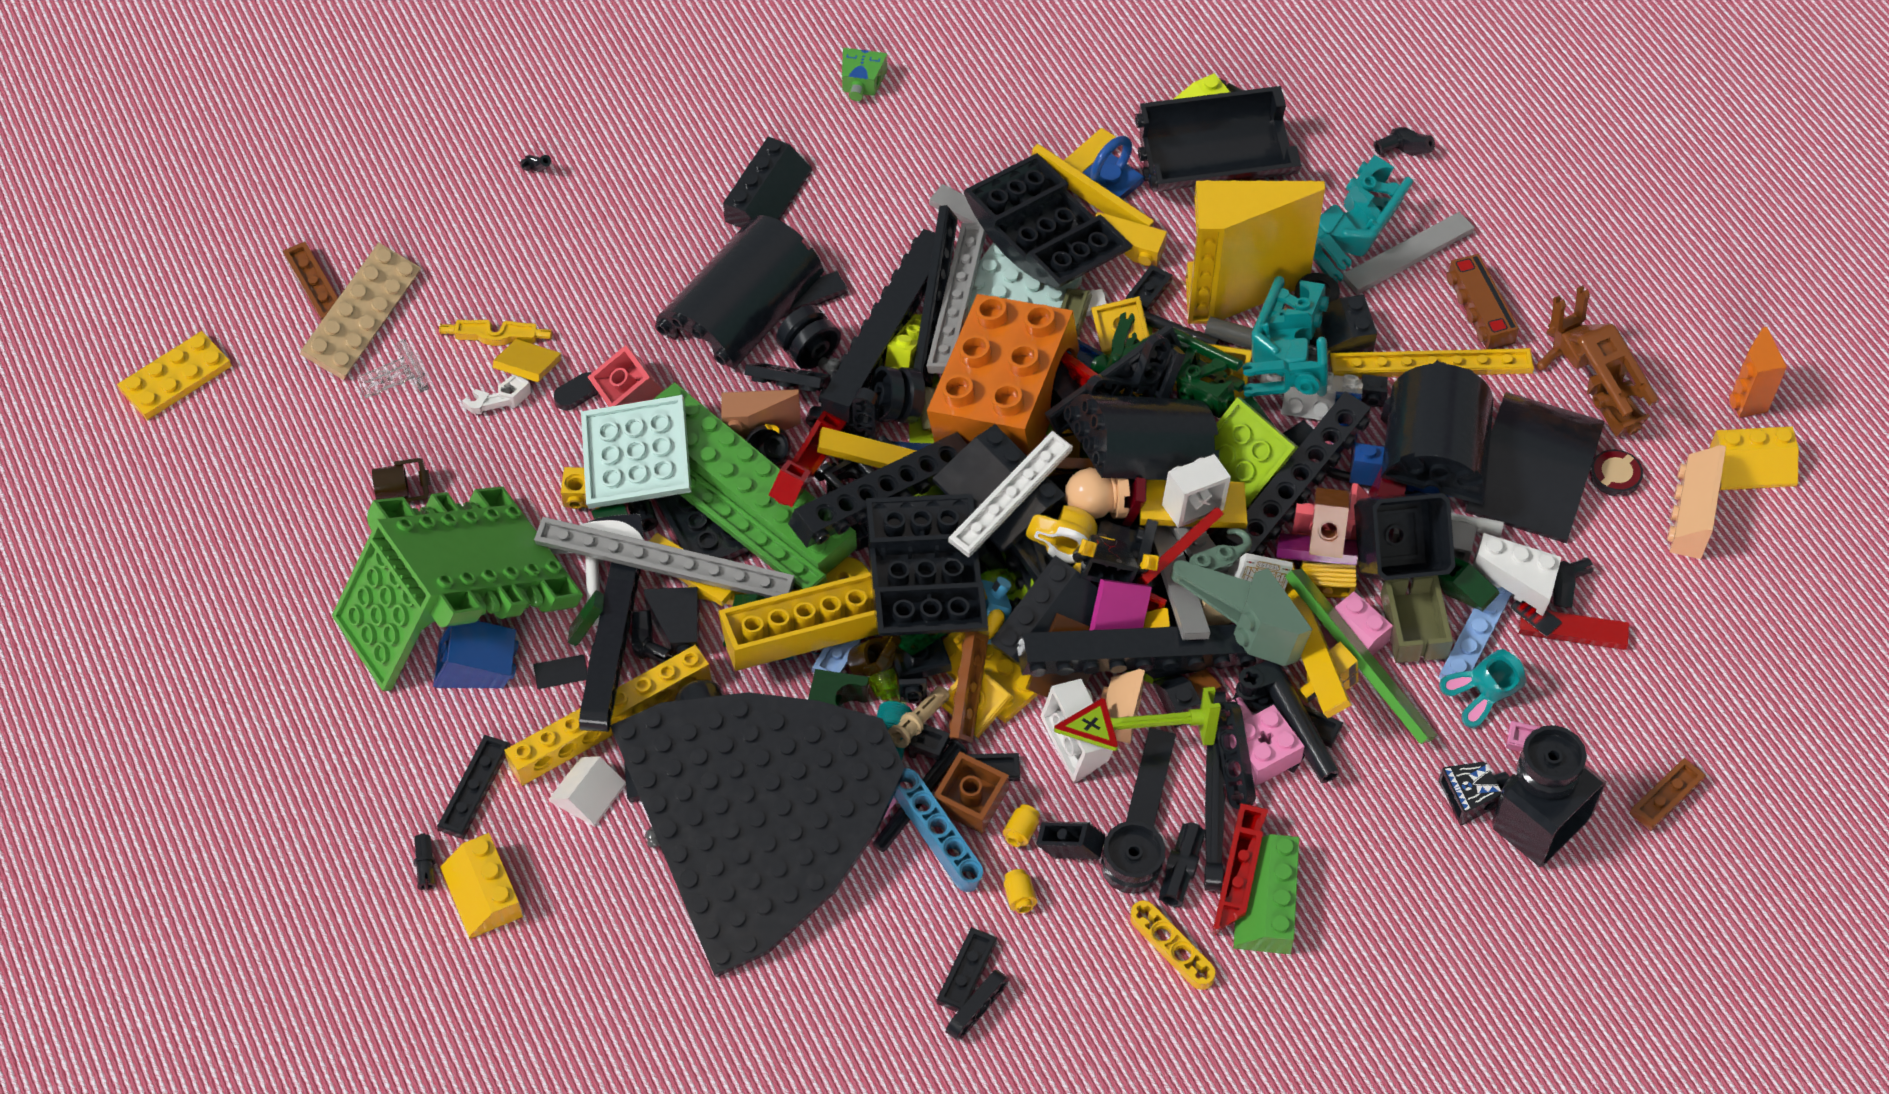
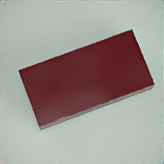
M1136 477L1130 487V496L1125 497L1124 508L1128 507L1129 512L1126 518L1121 519V525L1131 526L1146 503L1145 478Z

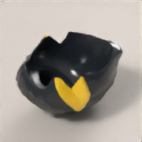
M765 424L758 426L744 439L776 466L781 465L791 453L792 445L787 433L783 428H779L776 425Z

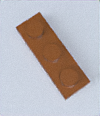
M1683 758L1631 808L1629 814L1652 831L1704 781L1706 775L1686 758Z

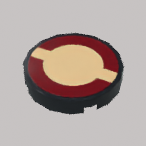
M1611 449L1601 452L1595 457L1590 468L1593 484L1601 492L1611 496H1617V494H1624L1623 496L1630 495L1638 489L1643 478V468L1640 462L1632 454L1623 450Z

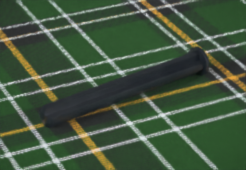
M955 739L949 740V746L943 752L940 760L935 762L922 779L931 793L946 775L958 753H967L965 746ZM917 804L915 806L917 809H919L922 806V804ZM902 807L899 808L873 841L874 847L881 852H885L910 821Z

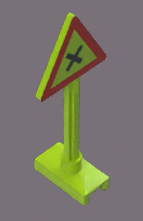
M1205 687L1203 689L1200 709H1189L1188 712L1111 718L1106 700L1101 698L1056 724L1054 732L1117 751L1118 743L1114 730L1189 724L1190 726L1198 727L1203 746L1214 745L1221 706L1220 703H1214L1215 687Z

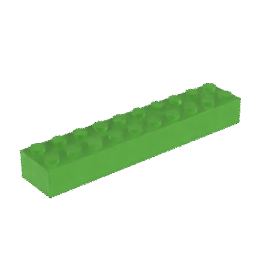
M675 382L654 398L660 399L683 395L685 399L690 468L825 575L857 549L856 531L851 527L841 535L836 533L830 536L827 541L820 545L814 544L806 548L788 523L794 509L815 500L814 496L804 490L793 507L779 504L774 498L769 496V493L780 468Z

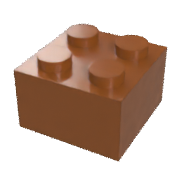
M959 752L933 796L949 818L983 834L1009 790V775Z

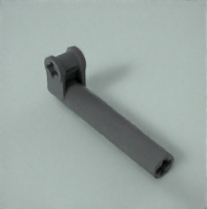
M1215 317L1209 318L1205 328L1206 334L1252 350L1251 334L1253 328ZM1308 344V361L1317 362V346ZM1327 350L1329 362L1331 352L1330 350Z

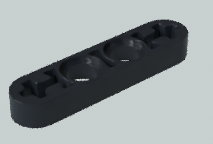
M1234 701L1220 702L1221 709L1217 725V737L1228 801L1235 809H1239L1241 803L1253 806L1256 800V793L1242 710L1238 703ZM1230 711V716L1226 717V712ZM1233 725V729H1228L1227 726ZM1231 734L1236 738L1234 749L1229 745V736ZM1235 762H1238L1241 767L1239 776L1233 770ZM1237 781H1242V784L1237 785ZM1243 793L1244 799L1240 800V794Z

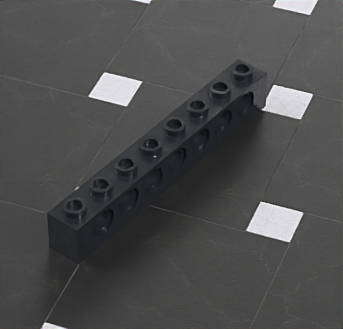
M1346 391L1341 395L1247 510V528L1242 529L1252 539V546L1247 553L1259 556L1264 555L1267 550L1266 545L1270 540L1275 541L1282 531L1281 526L1285 521L1289 523L1294 518L1296 505L1300 503L1305 504L1312 494L1311 489L1315 484L1317 486L1321 485L1327 475L1326 471L1330 466L1334 468L1342 457L1341 452L1344 449L1349 450L1356 440L1355 435L1359 430L1363 432L1371 421L1369 418L1370 406ZM1340 423H1345L1348 426H1342ZM1325 441H1331L1334 444H1327ZM1310 459H1316L1320 462H1312ZM1295 477H1302L1305 480L1300 481L1297 480ZM1286 495L1290 497V499H1284L1280 496ZM1270 513L1275 517H1267L1265 514ZM1250 532H1257L1260 535L1253 536L1250 534ZM1227 534L1224 545L1237 546L1243 543V539L1236 534Z
M955 432L794 509L788 525L806 548L814 544L820 545L836 533L841 535L851 526L867 522L866 498L907 497L917 494L923 495L928 492L931 487L936 485L932 481L933 477L967 446V443L958 432Z

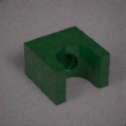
M815 669L808 699L841 706L849 701L868 702L870 694L869 677Z

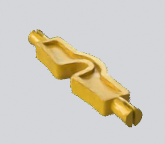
M457 320L455 325L440 323L439 326L440 334H455L457 340H475L491 346L506 345L515 339L528 343H535L536 339L552 340V329H537L536 324L504 321L498 332H492V323L489 320Z

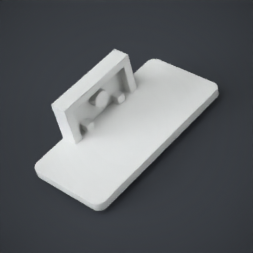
M1328 371V385L1325 396L1321 397L1317 393L1306 395L1298 391L1296 387H1290V390L1284 393L1281 414L1322 420L1335 404V399H1339L1345 391L1361 401L1362 380L1355 375L1335 376L1332 372ZM1276 373L1262 374L1260 383L1282 381L1283 377Z

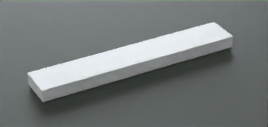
M1052 431L949 537L948 542L969 558L1072 451L1073 446Z

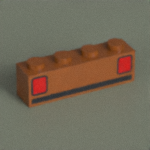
M1475 254L1452 260L1447 272V281L1450 286L1454 287L1459 304H1463L1468 321L1473 323L1477 330L1478 340L1483 342L1486 349H1496L1515 344L1519 327L1480 255Z

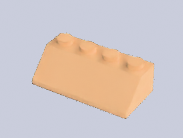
M1719 445L1689 454L1686 463L1680 464L1677 478L1681 479V484H1677L1674 493V499L1678 500V503L1673 505L1670 520L1674 521V526H1670L1667 535V541L1671 542L1670 553L1697 559L1702 558L1713 531L1726 446Z

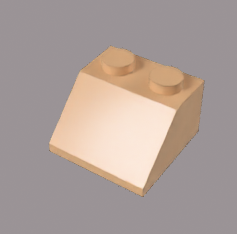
M1138 669L1111 677L1109 687L1104 686L1101 698L1106 700L1111 718L1138 715L1145 670ZM1134 728L1114 730L1116 740L1131 743Z

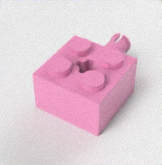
M1241 697L1236 698L1242 710L1254 786L1256 787L1299 764L1302 761L1305 746L1277 708L1272 705L1257 714H1252L1243 702V699ZM1231 734L1229 736V745L1234 749L1236 738Z

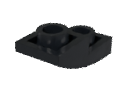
M927 678L899 679L900 702L914 704L924 701L927 698Z

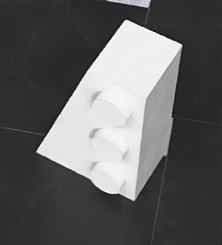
M1483 533L1472 566L1491 584L1499 589L1503 587L1514 594L1516 600L1519 602L1525 601L1536 608V612L1543 616L1551 600L1561 557Z

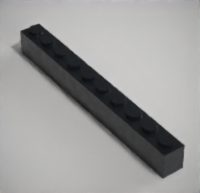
M923 229L920 235L913 239L911 250L909 253L904 254L900 268L894 270L889 286L883 288L881 299L878 303H874L869 319L863 321L861 332L858 336H854L848 354H843L840 367L837 371L834 370L832 372L828 387L821 390L819 395L821 414L823 411H826L846 423H850L852 420V402L856 391L859 388L870 389V383L875 370L880 366H884L886 362L887 344L913 317L925 297L935 232Z
M1236 624L1208 625L1210 630L1209 639L1182 640L1178 627L1022 633L1017 644L1022 675H1031L1033 677H1040L1045 674L1066 676L1071 673L1082 672L1088 675L1105 671L1121 673L1138 669L1147 672L1151 669L1172 671L1177 668H1189L1191 670H1198L1203 667L1223 669L1228 666L1248 668L1266 660L1249 655L1243 646L1238 644L1234 635Z

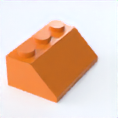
M1762 327L1741 366L1739 376L1735 381L1732 394L1729 397L1730 405L1736 410L1739 418L1769 411L1787 368L1768 327Z

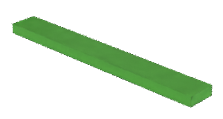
M690 468L692 492L679 495L772 569L794 575V586L797 589L801 590L827 582V575Z
M1291 570L1285 576L1286 580L1338 643L1341 642L1358 660L1360 671L1420 744L1432 741L1437 736L1436 732L1304 570Z

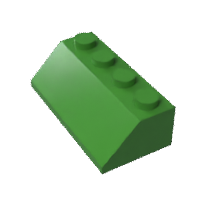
M1275 834L1262 837L1246 915L1235 921L1233 949L1291 954L1295 928L1299 837Z

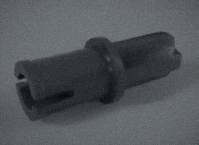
M421 833L414 838L416 859H414L413 865L417 869V888L425 890V879H427V889L431 890L436 887L433 867L436 859L432 855L431 836Z

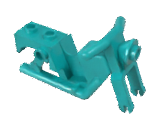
M1375 154L1368 163L1364 161L1356 172L1359 177L1357 179L1352 177L1345 188L1348 194L1344 200L1345 204L1343 207L1348 212H1343L1338 205L1334 204L1323 212L1320 217L1313 260L1324 274L1331 276L1337 283V279L1340 282L1342 281L1343 274L1326 256L1322 247L1334 260L1339 269L1345 270L1347 268L1346 265L1350 268L1352 261L1345 253L1361 257L1369 251L1413 184V179L1410 177H1405L1400 185L1395 182L1386 183L1394 166ZM1369 192L1385 193L1391 196V199L1387 197H1374Z
M1276 276L1252 330V362L1243 365V374L1254 376L1276 373L1282 376L1283 380L1246 384L1243 387L1244 395L1246 397L1283 394L1290 390V387H1296L1303 394L1313 395L1317 393L1323 397L1327 393L1328 385L1327 340L1325 337L1317 339V362L1308 361V343L1313 338L1316 328H1320L1323 311L1326 312L1328 308L1329 297L1325 296V284L1301 280L1300 298H1296L1287 289L1283 288L1284 278ZM1285 303H1286L1287 305L1291 306V307L1294 308V309H1288V308H1287V310H1285V309H1284Z

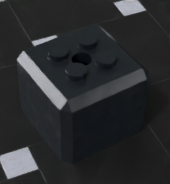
M1413 493L1360 498L1354 505L1359 572L1364 577L1378 580H1394L1450 574L1455 568L1450 499L1445 494ZM1394 527L1400 532V538L1395 543L1391 542L1388 537L1389 531Z
M1585 765L1576 788L1569 795L1560 799L1547 800L1536 797L1527 791L1519 781L1518 775L1513 774L1504 784L1492 819L1493 829L1541 868L1593 816L1606 781Z

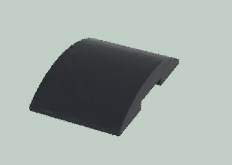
M1038 153L964 190V195L970 208L994 244L1023 272L1046 285L1060 288L1132 249V245L1101 214L1094 217L1067 191L1069 183Z
M1505 392L1491 431L1485 499L1483 505L1468 501L1465 513L1504 522V525L1567 544L1605 421Z
M973 494L866 498L870 575L878 636L988 631L983 582L981 581L978 549L968 558L948 542L949 537L974 512Z

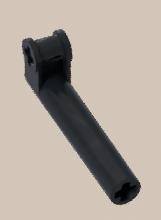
M1266 660L1260 664L1243 669L1239 674V682L1236 685V695L1245 702H1252L1270 695L1285 721L1305 746L1303 753L1319 781L1327 783L1335 779L1340 774V771L1282 665Z

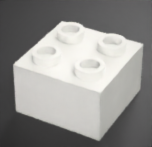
M1215 454L1199 458L1182 467L1177 466L1168 471L1162 506L1178 528L1205 517L1215 507L1222 511L1224 510L1231 476Z

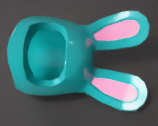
M1500 649L1484 658L1471 671L1444 676L1440 679L1439 688L1445 696L1449 697L1467 691L1472 687H1476L1479 690L1480 695L1464 709L1461 715L1465 726L1476 728L1485 720L1494 703L1518 692L1524 687L1527 680L1521 661L1505 649Z

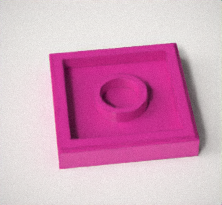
M1100 579L1089 630L1143 628L1152 587L1143 584Z

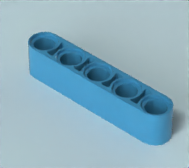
M905 768L906 772L901 782L910 783L912 788L905 789L899 784L894 797L955 885L964 892L974 891L978 887L983 875L981 863L915 770ZM923 804L928 810L920 811L915 805ZM938 826L944 833L936 834L931 830V827ZM955 849L960 855L957 857L950 856L946 850ZM969 871L975 875V879H967L962 873Z

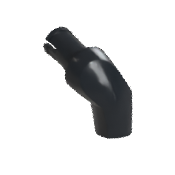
M1397 127L1392 129L1390 135L1374 141L1373 146L1378 155L1398 148L1400 151L1414 156L1431 153L1435 148V140L1431 135L1418 134L1406 127Z
M1585 557L1572 563L1560 562L1553 588L1554 606L1572 608L1576 584L1575 578L1593 572V567L1586 568L1593 565L1589 558Z
M651 610L633 611L631 643L635 656L640 659L648 657L659 663L672 658L668 656V654L673 655L672 649L665 648L653 641Z

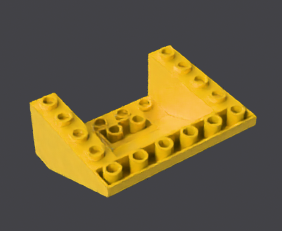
M1196 181L1194 195L1196 221L1194 262H1187L1186 268L1188 324H1207L1210 317L1224 320L1263 304L1276 276L1284 278L1283 288L1287 289L1289 293L1295 291L1298 281L1303 276L1310 274L1312 270L1325 193V181Z

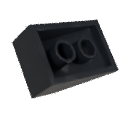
M1364 294L1343 297L1330 302L1327 311L1322 313L1320 328H1316L1313 338L1310 339L1308 344L1317 346V339L1325 337L1327 340V350H1330L1331 353L1374 352L1377 331Z

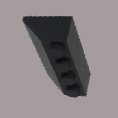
M768 136L723 202L725 222L742 228L750 219H754L758 215H765L780 220L812 172V167L790 144Z

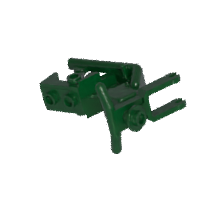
M1126 312L1120 315V320L1112 340L1110 358L1106 354H1101L1092 361L1091 369L1097 374H1100L1147 340L1148 337L1136 343L1137 334L1135 332L1129 338L1131 327L1135 322L1133 313L1130 314L1129 319H1126ZM1173 327L1182 345L1180 349L1186 354L1176 379L1178 398L1201 400L1210 408L1213 416L1220 418L1235 401L1234 390L1242 392L1245 381L1233 375L1228 376L1224 370L1228 367L1237 372L1243 366V361ZM1199 353L1212 359V362L1206 363L1200 360ZM1154 367L1144 375L1149 376L1153 372ZM1207 376L1214 381L1207 383L1200 379Z

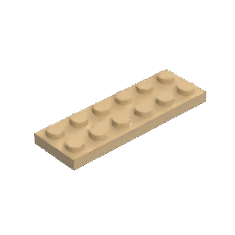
M378 242L303 346L300 355L344 380L416 279L421 267Z

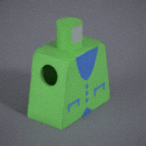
M843 47V91L848 92L849 98L853 101H861L863 95H875L888 70L887 53Z

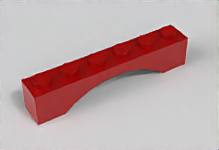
M823 411L797 454L791 461L787 460L780 469L769 496L774 498L779 504L793 507L815 476L816 471L829 456L817 452L822 427L842 432L846 422Z

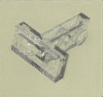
M405 339L396 342L400 359L357 376L365 399L378 395L382 391L401 385L411 379L420 393L429 389L425 373Z

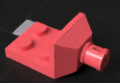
M1356 483L1352 484L1349 497V512L1345 535L1347 540H1357L1354 505L1360 498H1370L1360 485ZM1314 504L1296 505L1291 534L1310 536ZM1326 523L1322 526L1323 529L1331 531L1336 528L1332 523Z

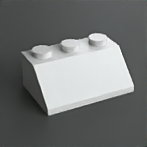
M1082 679L1052 686L1040 716L1073 783L1079 782L1109 761L1113 750L1054 732L1056 724L1093 703L1092 694L1085 687Z

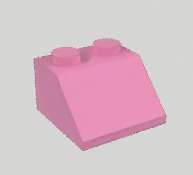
M1355 592L1351 593L1335 606V610L1372 655L1389 643L1393 625ZM1322 624L1320 629L1330 650L1338 642Z

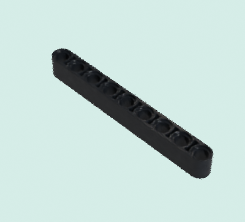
M611 562L604 593L603 611L599 617L580 709V730L609 732L641 573L639 568Z

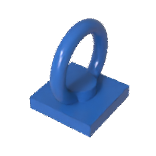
M1123 135L1110 140L1098 153L1093 164L1082 172L1122 200L1144 183V176L1127 165L1132 152V142L1127 136ZM1122 145L1121 155L1117 158L1112 152Z

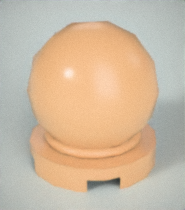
M1091 467L1080 470L1069 478L1065 487L1067 505L1084 509L1094 519L1102 518L1108 512L1113 519L1127 517L1129 508H1124L1125 497L1130 496L1128 479L1101 478L1096 468Z

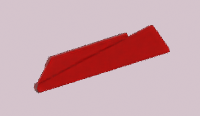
M1240 804L1212 934L1217 935L1220 930L1246 915L1263 836L1261 829L1268 809Z

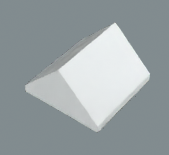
M600 756L580 757L551 795L549 802L595 827L624 789L626 782Z

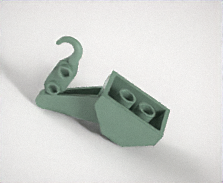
M1239 528L1227 530L1228 534H1236L1243 539V543L1240 545H1219L1194 554L1189 562L1178 560L1173 564L1170 573L1171 579L1236 624L1235 638L1249 655L1282 666L1299 661L1312 628L1269 568L1254 573L1251 582L1218 572L1232 566L1241 555L1250 550L1252 539L1246 531Z

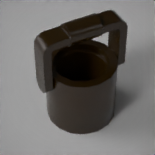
M421 458L394 461V466L372 469L376 500L404 497L409 502L426 499L429 496L428 485H431L429 470H425L424 460ZM418 462L420 486L423 488L424 495L409 497L404 464Z
M898 635L883 636L882 638H873L854 646L847 656L851 672L854 675L872 677L887 671L893 664L894 652L902 638Z

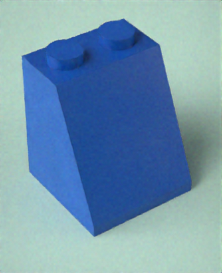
M481 621L446 627L438 642L433 687L504 688L508 680L514 678L516 672V664L513 663V656L516 655L519 641L515 640L516 629Z

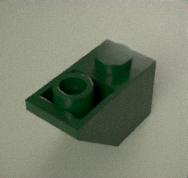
M1456 557L1455 568L1451 573L1438 575L1440 587L1445 595L1482 612L1500 594L1499 590L1470 563Z

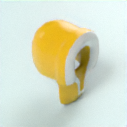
M1064 505L1058 520L1043 515L1033 516L1027 528L1026 536L1046 546L1047 553L1053 558L1056 555L1064 562L1073 564L1076 563L1072 557L1074 550L1081 544L1082 539L1088 540L1090 535L1097 534V523L1094 517L1084 509Z

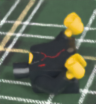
M1105 533L1090 535L1088 540L1082 539L1081 544L1074 550L1072 555L1075 562L1081 563V579L1100 583V579L1132 583L1136 574L1144 573L1148 570L1157 571L1159 556L1143 554V559L1138 560L1132 555L1124 541L1111 539Z

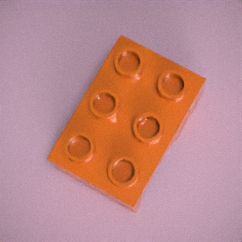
M977 294L927 409L934 442L958 432L968 445L976 436L996 424L1028 456L1043 441L1050 424L1045 412L1051 409L1052 388L1059 362L1065 351H1070L1071 355L1077 357L1079 352L1073 310Z

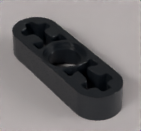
M998 969L994 970L951 1019L945 1032L956 1041L963 1039L1004 991L1009 982V977Z

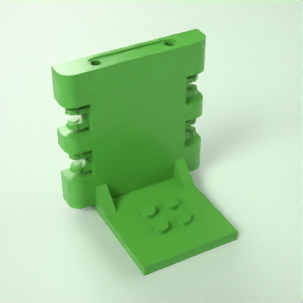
M501 486L475 489L469 502L463 503V506L460 503H455L448 492L431 494L426 506L420 508V511L417 508H411L404 497L373 500L367 514L368 525L372 532L334 609L332 618L381 690L389 691L393 689L421 631L434 621L440 627L475 623L481 615L486 614V610L490 614L494 613L499 619L517 617L525 609L529 608L530 604L532 607H537L541 612L571 609L578 606L583 594L548 547L535 543L534 538L537 531L505 488Z

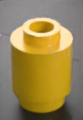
M1022 804L1014 810L1003 830L1007 843L1014 847L1028 845L1040 823V813L1034 807Z
M1024 869L1009 871L1005 874V881L1003 883L1009 907L1012 911H1017V913H1027L1037 904L1031 877Z

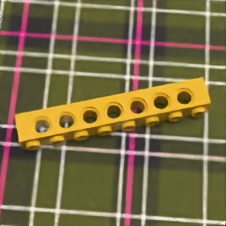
M694 645L619 686L611 725L659 703L675 701L679 690L692 681H712L709 663L697 646ZM581 708L505 749L508 765L523 786L613 736L611 727L609 732L580 730L579 716Z

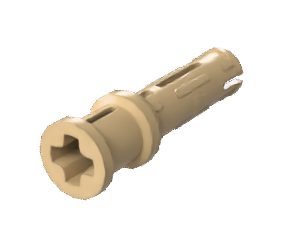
M937 686L912 712L905 713L897 725L889 728L888 732L896 747H907L910 739L922 732L923 724L949 700L950 694L947 689Z

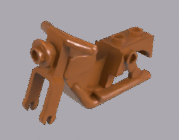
M1584 285L1576 289L1574 313L1564 318L1565 300H1561L1560 295L1554 297L1551 323L1546 331L1548 336L1554 338L1553 349L1537 363V368L1539 370L1546 369L1557 357L1565 355L1576 369L1592 365L1596 375L1589 377L1587 395L1591 394L1593 404L1597 409H1600L1615 437L1628 433V435L1637 433L1642 429V425L1650 415L1641 412L1630 396L1644 397L1648 406L1654 405L1660 400L1620 332L1613 324L1581 325L1586 319L1588 299L1590 297L1588 289L1584 290ZM1628 372L1634 380L1635 385L1630 380L1623 382V378Z

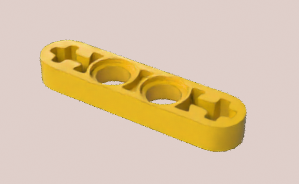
M1148 901L1136 902L1132 906L1130 914L1133 926L1194 988L1199 990L1210 988L1215 978V968L1152 903ZM1138 912H1148V920L1145 917L1139 919ZM1159 929H1165L1170 933L1171 937L1166 941H1161L1155 937V932ZM1178 949H1185L1189 952L1190 958L1186 961H1180L1174 956V953ZM1197 970L1200 973H1204L1206 971L1207 979H1205L1204 977H1200L1199 979L1196 978Z

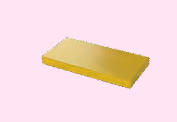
M1146 479V503L1140 511V525H1145L1147 520L1150 519L1157 521V526H1176L1162 506L1167 480ZM1244 482L1229 483L1224 510H1222L1224 515L1211 527L1247 528ZM1201 519L1184 525V527H1194Z

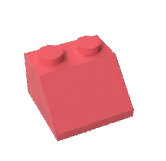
M627 345L588 376V379L608 407L652 400L663 391L640 357Z

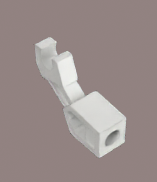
M512 375L498 386V393L489 395L487 392L475 389L473 395L477 400L470 401L465 398L462 400L463 407L473 414H482L483 411L505 406L516 408L531 394L530 383L522 377Z

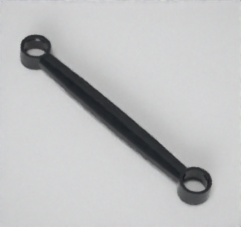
M1216 691L1214 703L1226 702V692ZM1217 731L1214 745H1207L1206 863L1204 891L1221 892L1223 885L1222 853L1225 779Z

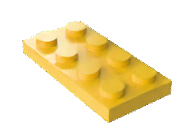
M200 331L119 382L117 386L146 420H149L226 371L232 365L230 360L206 334Z
M961 632L951 633L943 640L952 666V671L946 673L955 681L958 679V668L961 664L962 652L956 646L957 644L953 641V638ZM988 644L984 671L1013 696V699L997 716L1006 724L1039 694L1026 689L1031 675H1022L1019 665L999 652L991 644Z

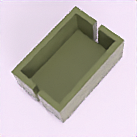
M1438 575L1414 577L1409 594H1406L1409 578L1384 580L1380 596L1385 619L1393 625L1390 642L1395 663L1419 661L1420 656L1424 657V661L1448 659L1453 639Z

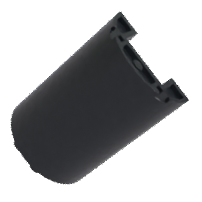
M1281 86L1140 103L1139 113L1135 114L1136 127L1140 130L1141 147H1138V158L1140 162L1143 161L1144 163L1142 168L1144 182H1149L1153 192L1195 187L1196 181H1245L1299 173L1302 165L1297 146L1289 145L1283 121L1286 103Z
M758 215L754 219H750L657 316L655 328L660 334L667 335L675 340L679 337L678 328L692 333L698 339L702 338L710 342L714 359L721 365H727L735 369L824 273L822 263L814 249L810 248L808 250L805 244L801 242L804 238L793 228L773 217Z

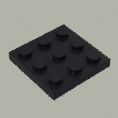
M762 362L747 364L744 375L752 376L751 381L761 383L776 381V385L783 387L801 385V390L816 392V390L821 391L823 388H826L831 377L829 374Z

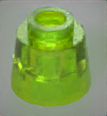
M894 668L869 677V685L876 697L880 696L882 701L897 696L895 690L899 689Z

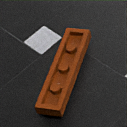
M304 241L283 250V254L322 321L338 297L307 243Z
M978 631L965 632V639L962 642L961 664L958 668L957 690L953 699V716L949 725L950 738L962 743L972 744L989 639L988 636Z

